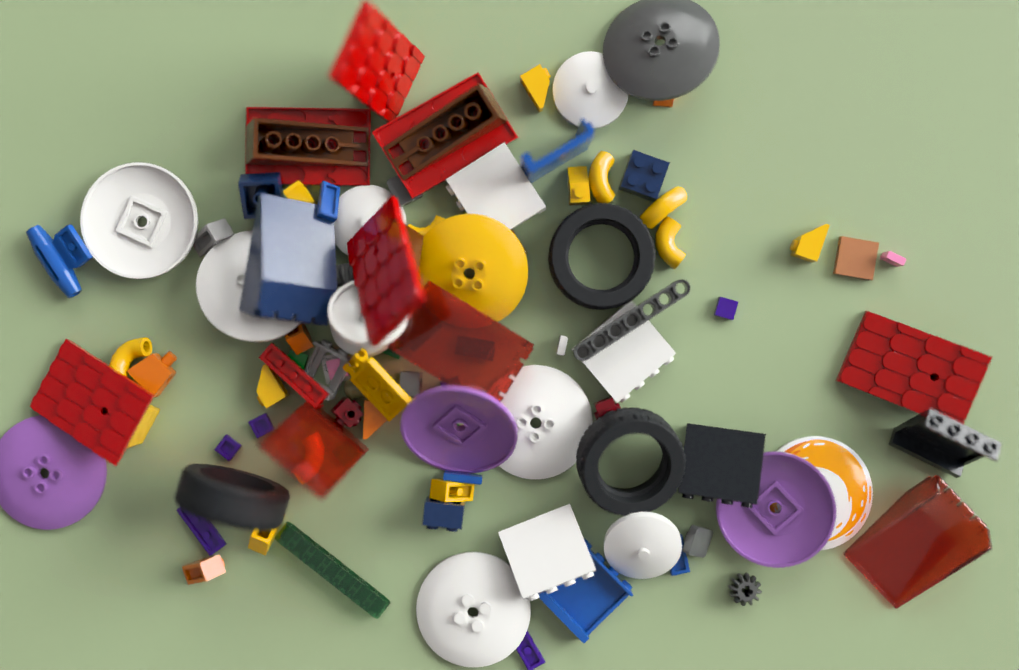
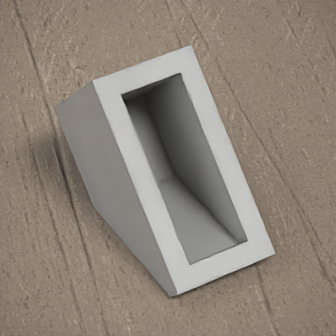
M223 218L206 224L197 233L193 246L199 257H202L213 246L233 236L234 233L226 219Z

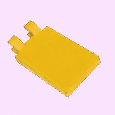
M364 348L355 353L349 363L347 362L342 367L345 372L352 376L349 380L389 422L411 400L405 391L372 357L368 359V353Z

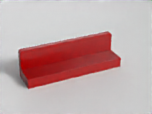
M270 343L259 358L314 408L321 409L324 406L322 402L330 393L274 343Z

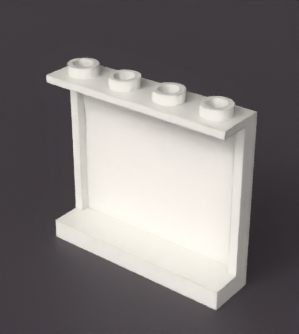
M505 142L446 179L448 185L445 187L451 196L455 194L458 199L456 204L461 212L465 210L467 214H480L491 217L504 224L510 230L537 213L540 214L546 210L545 204Z
M631 300L623 305L583 340L636 307L634 302ZM629 315L627 317L628 325L633 326L636 323L635 316ZM648 320L590 359L582 362L611 395L616 403L619 401L622 403L630 397L629 393L634 388L638 390L645 384L644 380L647 377H654L659 372L658 368L663 364L666 366L674 360L673 355L676 352ZM616 325L610 329L612 336L616 337L620 333V329ZM596 336L594 338V345L601 347L604 340L601 336ZM583 346L577 350L578 356L581 358L585 357L587 349Z
M570 504L498 532L524 600L527 598L528 601L539 598L540 593L545 591L547 594L558 590L557 586L562 584L565 587L575 584V579L580 577L585 580L594 576L593 572L596 571V568Z

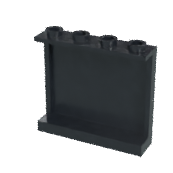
M929 408L893 428L889 445L958 478L961 477L965 465L978 459L987 457L995 462L998 461L1002 443Z
M687 423L684 444L686 469L678 493L682 494V498L694 499V496L702 497V501L713 502V499H719L722 504L733 505V502H739L742 507L753 508V505L758 504L766 434Z

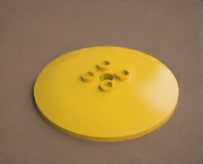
M459 214L437 223L423 237L418 275L426 300L424 304L441 320L463 328H481L504 319L521 301L528 281L527 257L516 235L501 222L480 214ZM467 268L473 269L475 276L467 278L464 270Z

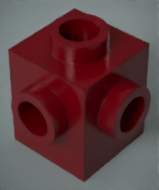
M609 396L594 403L597 410L594 412L597 420L606 411H615L621 407L619 403H615L613 398Z
M343 397L330 410L336 416L335 421L342 427H355L362 420L360 418L363 415L360 411L362 407L355 400L351 402L346 397Z

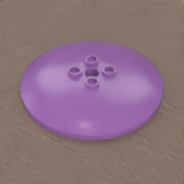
M442 386L416 395L404 408L400 421L402 438L413 454L427 464L444 471L469 474L491 470L504 463L512 455L517 444V425L508 409L492 396L467 387Z
M39 415L25 419L11 427L0 439V505L8 515L19 523L44 530L63 528L84 518L100 500L107 478L106 460L49 422L45 417ZM42 468H46L49 471L47 478L41 476Z
M768 451L763 454L758 504L753 505V508L742 507L739 502H733V505L722 504L721 500L717 499L716 515L723 536L738 554L758 565L784 568L795 566L811 559L826 545L835 526L836 503L828 481L813 464L794 454ZM772 503H778L781 506V510L775 513L769 507Z

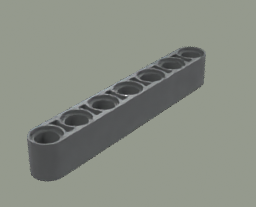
M684 279L672 282L574 347V357L580 361L590 359L687 296L691 290L689 282ZM678 283L683 284L685 287L682 294L676 291ZM661 294L668 296V303L665 305L659 300ZM645 304H649L652 307L650 315H646L643 312ZM629 315H633L636 318V323L633 326L627 323ZM614 325L620 329V333L616 337L610 333V329ZM596 336H601L604 340L601 347L594 345V338ZM582 346L587 349V355L583 358L577 354V350Z

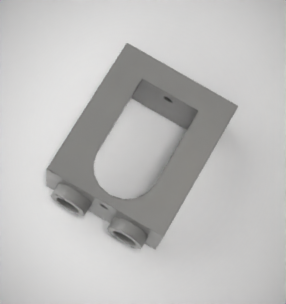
M322 339V341H314L313 344L316 345V348L305 372L314 378L323 357L328 352L340 358V365L330 386L327 387L319 383L330 393L325 399L328 401L335 398L347 374L342 367L347 362L349 363L351 357L349 353L341 348L337 350L332 347L333 344Z

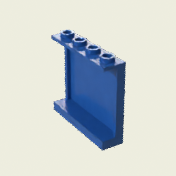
M583 118L580 121L575 139L535 163L528 152L523 154L520 159V167L530 183L588 150L594 137L593 133L595 130L590 122L586 123Z
M585 538L584 541L596 568V571L593 572L594 576L585 580L582 577L575 579L576 583L567 587L564 584L557 586L558 590L547 594L546 591L539 594V598L583 643L589 639V634L629 595L633 596L631 591L633 587L625 579L621 581L617 577L619 573L613 567H608L604 563L606 560L599 552L595 554L591 550L593 546Z

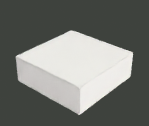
M560 335L556 351L558 355H565L568 341L566 336Z

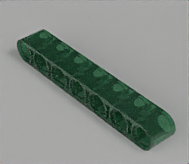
M287 521L276 534L275 540L374 618L379 619L390 605L387 597L294 524Z

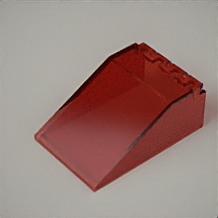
M428 280L423 287L426 301L409 316L404 331L399 337L390 342L387 347L448 386L472 388L492 396L501 403L504 397L499 395L500 391L504 394L508 392L514 380L509 378L510 375L517 377L524 363L519 361L520 358L527 361L533 351L532 347L534 344Z
M307 401L257 445L321 500L329 495L346 478L369 450L364 443L354 437L345 427L340 426L324 409L314 408Z
M939 475L928 476L906 491L844 551V556L895 609L992 550L990 530L986 528L987 525L978 515L974 516L975 512L964 501L959 503L962 499L952 488L946 489L948 484Z

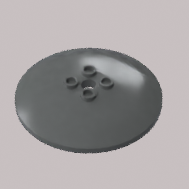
M640 0L627 7L614 19L607 30L603 43L604 64L612 81L629 95L651 101L678 98L696 89L713 71L720 51L719 32L713 18L702 6L691 0ZM660 39L665 41L661 46L655 44Z

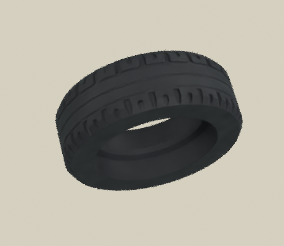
M596 203L575 210L558 226L549 246L548 263L554 283L565 297L585 308L605 310L630 302L647 286L655 266L654 242L647 226L642 223V220L637 215L632 214L630 210L624 207L621 208L619 205ZM597 224L610 225L622 231L629 239L634 252V262L628 277L618 286L606 290L592 289L578 281L571 271L568 259L570 245L576 235L583 229Z
M626 407L604 414L588 427L578 444L576 468L586 493H588L590 499L597 506L616 515L625 516L635 512H651L661 507L676 493L685 474L686 458L684 447L679 437L667 421L647 409ZM630 434H645L653 437L661 447L662 459L657 471L650 479L632 488H616L607 485L603 481L599 473L598 464L603 452L612 442Z
M189 464L181 472L174 499L177 506L182 510L204 520L240 529L270 531L282 525L290 494L281 484L249 472L210 464Z

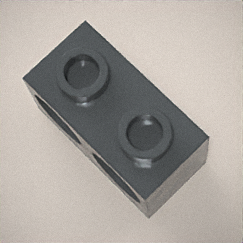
M400 372V387L411 399L422 393L423 372Z

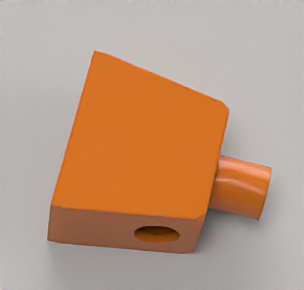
M171 351L163 357L158 353H153L128 369L127 372L140 386L154 394L155 398L163 392L175 376L176 371L171 365L177 360V357Z

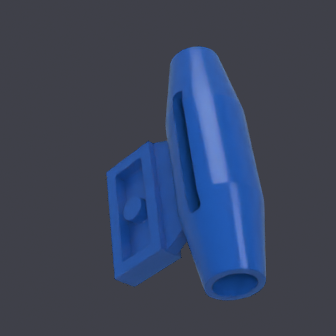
M40 225L28 229L26 234L33 251L51 280L68 298L81 293L82 288L73 268L81 267L93 256L73 225H66L54 235V240Z

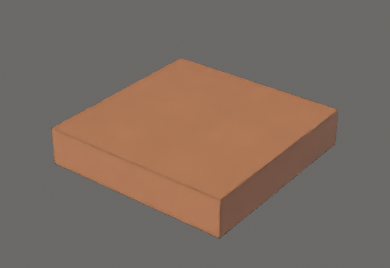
M840 236L833 274L873 280L879 242Z

